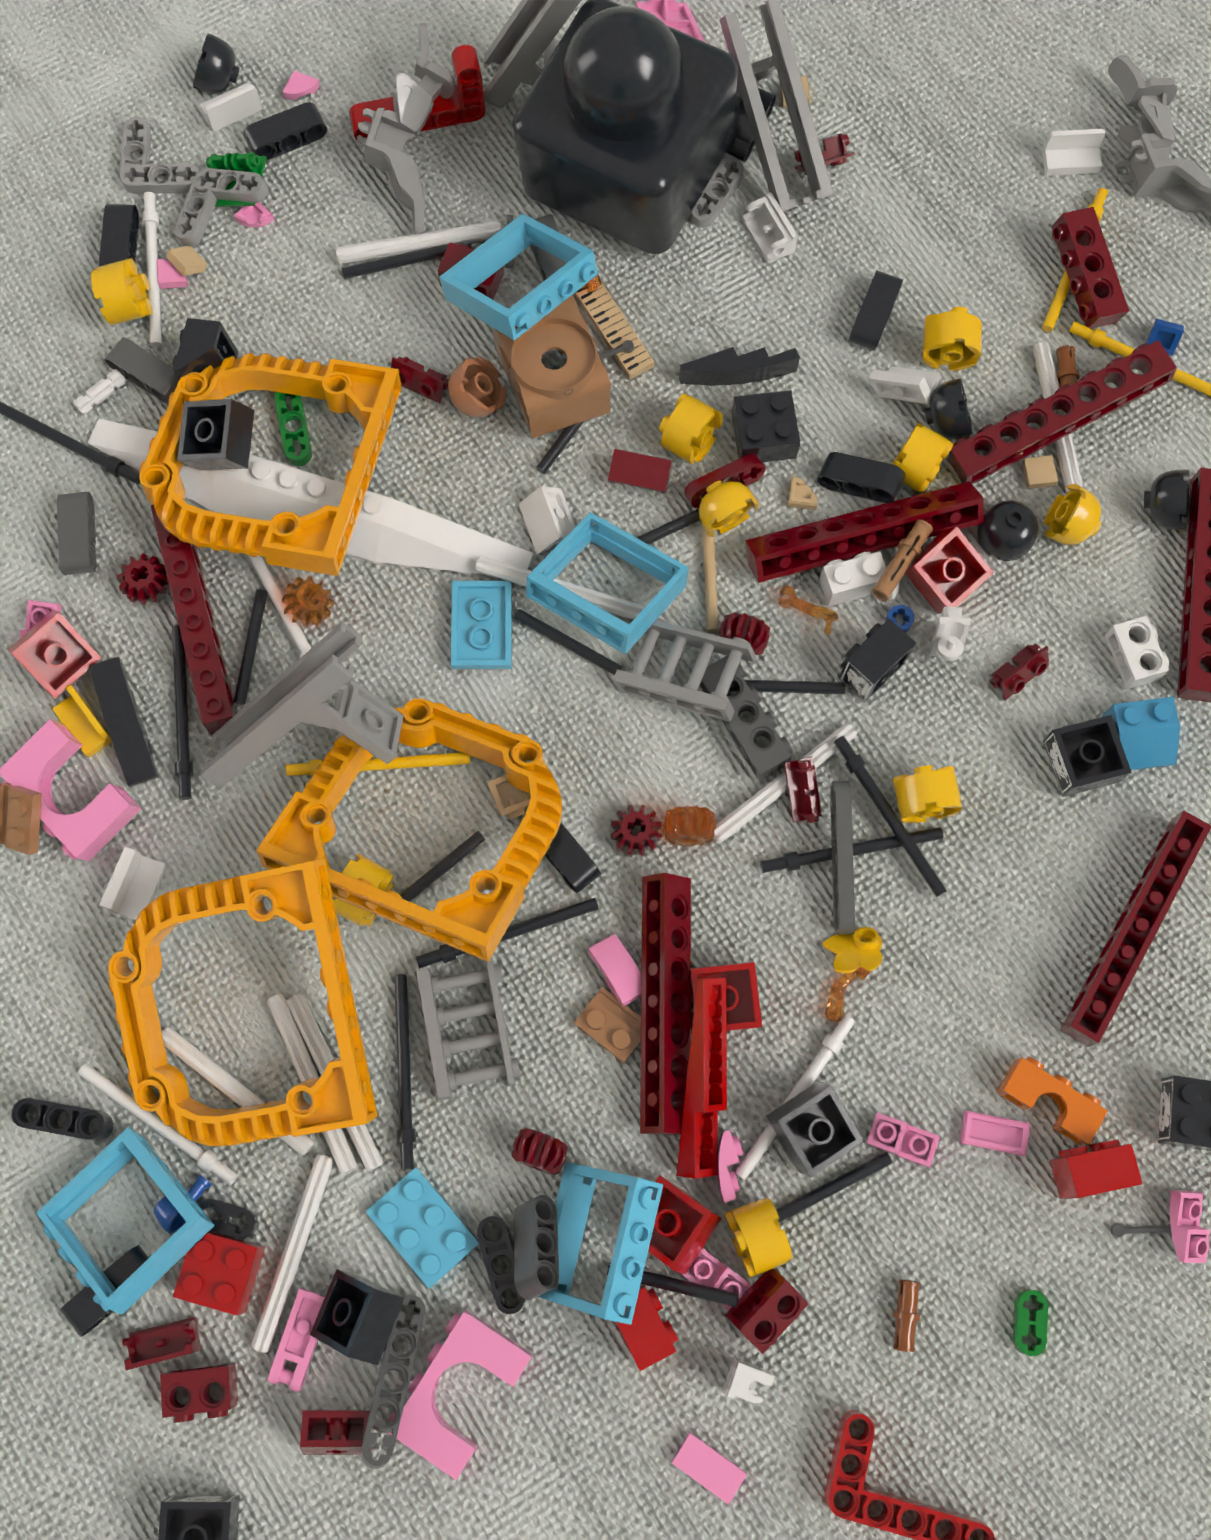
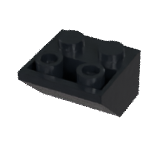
M187 318L185 328L180 332V346L177 355L173 358L172 366L178 378L181 379V377L191 372L201 373L209 365H212L213 369L222 365L225 358L233 356L237 359L239 352L220 321Z

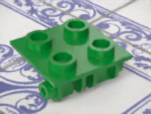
M248 152L247 154L226 153L225 156L211 154L206 159V165L208 168L254 172L262 177L267 157L255 155L253 152ZM236 181L230 182L227 185L226 190L232 189L235 186ZM217 199L215 207L255 206V203Z

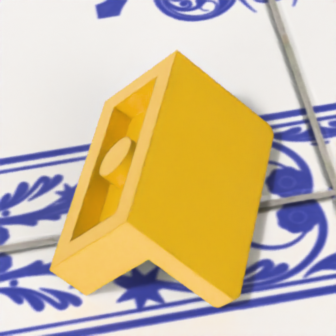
M70 684L66 689L71 696L52 709L61 722L82 743L81 750L90 758L110 744L112 740L109 732L83 696Z

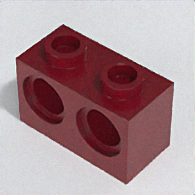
M773 1268L764 1272L738 1300L737 1307L732 1306L725 1316L764 1354L787 1327L799 1317L800 1313L808 1306V1303Z
M236 1363L169 1371L160 1374L162 1418L173 1417V1423L194 1420V1414L207 1412V1418L228 1416V1410L238 1406ZM213 1382H217L223 1387L224 1395L220 1401L214 1400L210 1395V1386ZM180 1386L186 1388L189 1392L190 1398L187 1405L180 1404L176 1399V1391Z

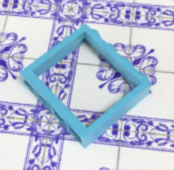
M522 213L442 274L439 279L447 301L515 341L597 276L598 271L593 250ZM531 244L566 262L563 267L509 309L474 289Z
M590 512L527 576L526 597L626 654L685 589L689 567L680 563L679 560L662 553L656 547L639 540L631 533L614 526L606 519L604 520ZM590 542L597 544L666 584L630 624L553 581Z
M129 1127L37 1212V1215L45 1224L43 1232L51 1240H56L61 1247L58 1249V1252L62 1258L69 1264L73 1263L78 1271L75 1275L78 1280L87 1288L91 1287L95 1292L93 1296L94 1302L100 1304L105 1312L112 1310L121 1315L215 1226L145 1138ZM135 1157L185 1219L186 1223L116 1289L66 1223V1220L124 1165Z
M566 1162L555 1204L558 1226L559 1287L558 1291L556 1287L538 1297L602 1319L631 1325L663 1184ZM596 1180L628 1187L601 1305L569 1294Z

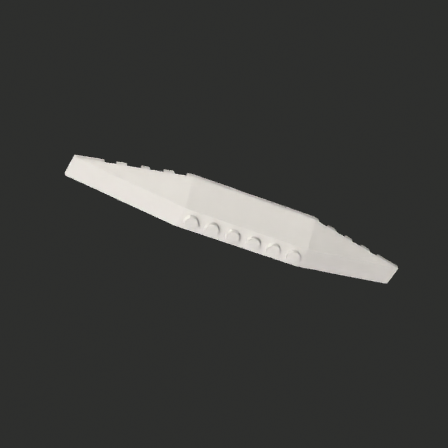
M98 419L87 444L109 457L114 456L124 461L131 469L139 472L141 463L146 460L149 453L150 441L152 438H155L158 431ZM251 454L248 469L199 470L183 464L179 473L186 490L185 499L200 504L207 511L260 520H272L275 515L281 512H292L301 517L315 512L326 505L339 507L345 490V483ZM370 491L366 492L345 554L378 565L388 563L412 569L414 566L430 568V571L441 572V570L457 571L459 574L472 575V573L487 575L477 572L475 569L476 561L481 555L527 570L534 556L532 552L401 501Z

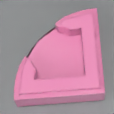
M294 71L283 90L284 98L297 100L298 97L309 93L312 95L320 87L319 79Z
M259 202L255 203V206H243L234 214L235 221L247 227H262L274 221L273 214Z
M157 259L158 285L160 289L188 287L186 276H182L169 260Z

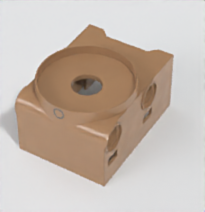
M573 295L515 341L492 328L496 351L532 439L611 413V384L609 376L599 358L595 341L589 333L586 321L581 316ZM549 350H559L560 355L565 353L567 356L566 364L555 370L546 368L542 364L541 359Z

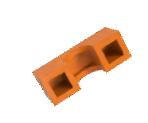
M1021 1057L1014 1060L996 1093L1023 1110L1031 1109L1041 1095L1051 1097L1056 1102L1059 1110L1058 1118L1052 1128L1080 1146L1090 1145L1108 1110L1100 1106L1101 1101L1087 1092H1083V1094L1071 1088L1073 1084L1068 1079L1058 1074H1055V1076L1050 1075L1043 1070L1044 1065L1034 1058L1027 1057L1025 1059Z

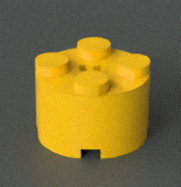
M132 258L99 266L91 272V286L95 299L101 298L104 307L100 308V311L110 325L125 323L153 314V308L146 293L150 289L148 279L144 273L139 274Z
M961 306L953 307L950 312L930 314L925 317L923 361L926 365L935 369H939V365H949L950 371H958L973 367L978 363V357L981 358L982 322L978 317L969 314L968 309Z
M683 393L678 398L671 416L666 415L660 423L659 431L663 432L661 446L690 464H694V461L699 463L710 451L716 440L712 434L715 427L721 429L723 414L693 396Z
M918 422L909 435L910 438H908L895 458L893 465L898 466L905 472L906 477L903 481L905 485L917 492L924 493L929 483L937 475L940 469L939 465L946 458L954 443Z
M932 765L921 766L914 769L913 775H900L892 779L899 814L903 823L927 822L926 818L935 816L937 820L943 819L962 811V802L954 766H946L937 770H933Z
M359 853L356 854V861L351 859L342 874L356 880L363 878L371 882L374 887L385 892L394 888V884H392L394 879L392 871ZM338 898L334 901L336 914L360 927L363 925L370 927L377 917L376 914Z
M769 1197L756 1200L724 1213L730 1232H734L735 1238L732 1239L735 1251L739 1258L745 1256L742 1258V1263L749 1278L786 1264L793 1259L785 1230L781 1229L777 1220L779 1219L778 1213Z

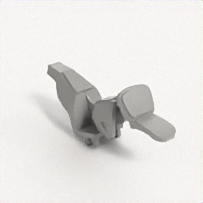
M419 23L418 27L420 56L416 62L414 75L421 79L420 84L418 85L404 72L396 76L397 94L393 97L394 112L384 110V108H378L377 111L368 108L364 109L363 116L370 117L372 123L367 121L358 123L359 130L368 134V137L357 136L358 143L365 146L363 162L384 171L396 199L412 211L413 234L424 233V207L426 199L417 163L413 158L404 154L403 148L406 142L415 139L429 117V113L432 111L434 105L432 102L439 95L445 99L450 98L455 90V81L452 74L437 62L427 61L429 39L426 23Z
M1120 55L1116 57L1109 65V76L1123 93L1127 106L1143 111L1138 125L1124 126L1117 135L1131 149L1125 161H1120L1115 166L1116 170L1124 169L1127 172V175H1122L1119 181L1130 183L1135 197L1157 196L1180 211L1203 212L1211 220V179L1193 160L1169 159V152L1175 141L1170 110L1167 106L1176 96L1177 82L1171 78L1157 77L1145 81L1138 69L1126 56Z

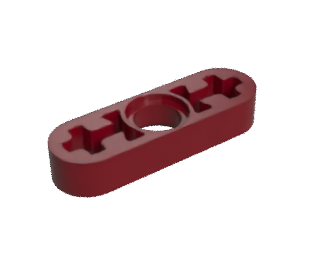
M748 454L691 481L684 490V496L692 507L699 508L703 497L707 494V487L714 482L723 481L730 477L726 482H740L748 486L758 481L764 475L765 465L756 454Z

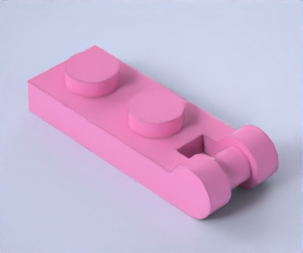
M299 1288L267 1382L278 1385L280 1382L289 1385L292 1391L301 1392L318 1339L312 1337L310 1332L324 1301V1295ZM287 1360L298 1363L295 1372L284 1369Z

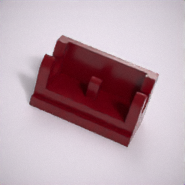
M614 449L608 482L626 484L666 494L672 469V460Z
M196 1316L128 1333L129 1337L124 1338L122 1341V1345L124 1347L127 1346L129 1357L124 1360L125 1371L201 1351Z

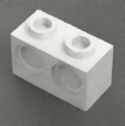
M1148 616L1113 625L1104 635L1126 690L1158 681L1169 671L1168 657L1164 651H1161L1157 641V630L1153 624H1150ZM1129 634L1135 635L1139 643L1132 641ZM1140 661L1146 662L1149 665L1150 670L1144 669L1141 666Z

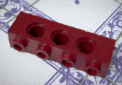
M1094 207L1065 212L1051 226L1052 237L1057 243L1062 266L1066 269L1070 281V290L1076 298L1079 316L1083 320L1084 325L1091 329L1115 324L1129 312V308Z

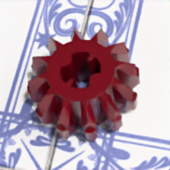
M142 553L139 560L130 556L131 563L129 565L121 564L123 573L117 575V580L121 583L119 590L122 594L127 595L128 600L133 603L138 600L141 605H146L148 598L157 603L158 598L156 595L158 593L166 595L167 591L164 586L169 584L165 565L160 564L159 559L155 556L148 558L146 554Z
M734 612L725 615L718 634L720 637L728 639L738 637L748 641L756 656L763 654L764 649L767 647L770 627L763 620L755 618V616Z
M630 804L627 807L628 815L619 810L617 811L619 820L611 821L610 826L616 831L610 834L611 840H619L616 845L618 851L627 846V856L631 857L633 850L638 849L639 856L643 857L645 856L644 846L650 851H654L656 845L653 841H661L662 834L657 832V830L662 828V822L653 821L656 817L655 811L645 815V805H641L639 812H635L633 805ZM635 825L641 827V832L637 836L631 835Z
M524 1128L520 1129L518 1136L514 1140L511 1155L520 1164L547 1174L556 1175L559 1174L562 1166L565 1164L568 1146L565 1142L551 1135Z

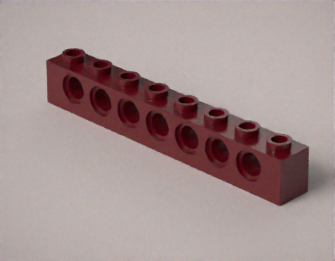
M1159 340L1150 345L1147 343L1142 344L1132 354L1123 359L1122 357L1113 359L1105 368L1098 372L1095 370L1088 372L1080 381L1073 385L1065 384L1048 398L1040 397L1021 412L1013 411L1004 417L1003 421L996 425L988 424L971 438L967 439L964 437L957 440L949 452L948 461L962 483L970 481L973 485L1171 382L1177 367ZM1132 370H1140L1143 374H1135ZM1106 383H1113L1117 388H1110ZM1087 396L1092 401L1086 402L1081 400L1080 397ZM1060 409L1063 410L1066 414L1058 415L1054 412V410ZM1036 423L1040 428L1033 429L1027 424ZM1010 436L1015 441L1005 442L1002 440V437ZM982 449L987 451L989 454L986 456L978 455L975 451Z
M1201 467L1190 482L1177 698L1211 703V644L1206 643L1202 636H1206L1211 641V616L1204 611V608L1211 611V587L1205 582H1211V559L1207 555L1211 554V530L1209 529L1211 527V469ZM1200 663L1205 664L1209 668L1210 673L1205 672L1201 668Z
M968 481L896 500L893 503H885L745 540L748 566L758 583L824 566L833 560L841 559L843 561L854 558L863 552L873 553L896 547L902 539H906L917 520H924L933 527V531L928 538L937 536L945 529L958 527L960 530L979 525L984 522V498Z
M151 505L202 724L212 735L236 715L237 710L197 547L188 542L184 543L169 533L160 522L154 505Z
M1184 810L1170 820L1060 1029L1061 1032L1087 1047L1100 1043L1211 829L1210 824Z
M670 873L642 877L640 1134L681 1135L691 1044V878Z

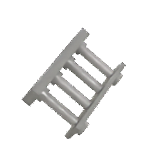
M658 618L644 633L646 636L633 668L628 670V672L616 670L613 681L619 691L731 722L735 710L727 697V693L741 659L754 662L756 659L749 642L738 637L728 639L668 624L663 619ZM657 639L673 641L660 676L655 679L645 677L643 673ZM684 646L700 648L701 650L687 684H684L683 687L672 684L671 679ZM712 653L729 655L715 692H711V694L700 692L698 688Z
M492 957L489 962L486 961L487 969L444 978L432 977V972L429 968L416 971L437 1097L440 1101L452 1099V1090H457V1086L507 1076L508 1085L512 1087L516 1086L515 1078L521 1077L518 1058L511 1059L498 983L503 982L500 963L494 964ZM490 982L493 997L491 1001L446 1010L443 1007L438 1008L436 995H441V991ZM496 1013L499 1032L449 1041V1038L443 1039L441 1027L446 1026V1022ZM500 1044L502 1046L504 1064L455 1073L454 1070L449 1071L447 1058H452V1054Z

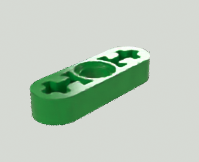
M276 392L275 404L284 453L290 464L304 466L312 458V449L302 397ZM287 396H292L293 410L288 411L285 402ZM291 420L301 422L300 428L296 431H288L286 424ZM298 440L301 447V455L295 456L294 453L295 445L293 441Z

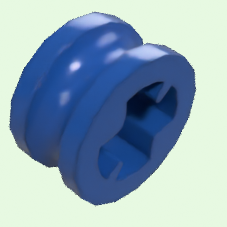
M896 605L890 609L885 622L890 618L907 633L914 622V613L905 605ZM897 614L903 615L904 622L902 625H897V620L895 619Z

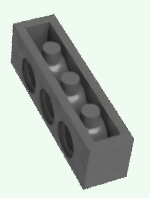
M729 655L706 668L700 683L704 693L711 694V692H715ZM739 663L731 685L737 687L739 693L734 697H728L735 712L731 722L721 721L758 781H761L784 768V762L791 761L793 749L786 737H779L774 729L777 727L774 717L769 711L764 713L759 704L761 702L760 695L754 686L748 687L743 679L746 677V674ZM743 711H749L755 718L751 722H743L738 718V715ZM764 736L769 739L770 745L765 748L757 747L754 744V739Z

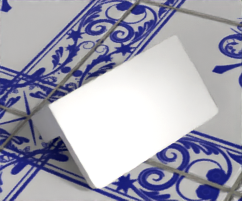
M249 82L200 104L201 110L213 132L263 110L257 89L254 85H250Z
M1105 129L1051 131L1042 150L1045 176L1100 173L1103 166L1100 145L1105 136Z
M892 366L889 371L874 369L869 380L878 397L928 404L933 391L937 388L942 377L939 372Z
M540 486L519 503L536 554H543L555 544H559L575 528L561 488Z
M124 847L99 905L108 911L136 920L138 914L152 902L165 872L166 865L142 856L136 850Z

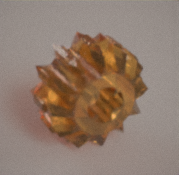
M311 575L305 581L298 577L294 580L293 584L287 585L285 588L286 594L282 597V603L287 605L284 609V614L294 615L292 623L302 620L304 628L308 627L310 623L316 627L321 624L322 619L325 620L331 615L329 609L333 607L334 600L328 597L332 594V589H323V580L316 584Z
M686 805L685 807H675L666 812L663 832L665 833V840L671 844L682 847L703 846L705 843L713 841V837H715L716 820L714 819V813L708 808H700L698 805Z

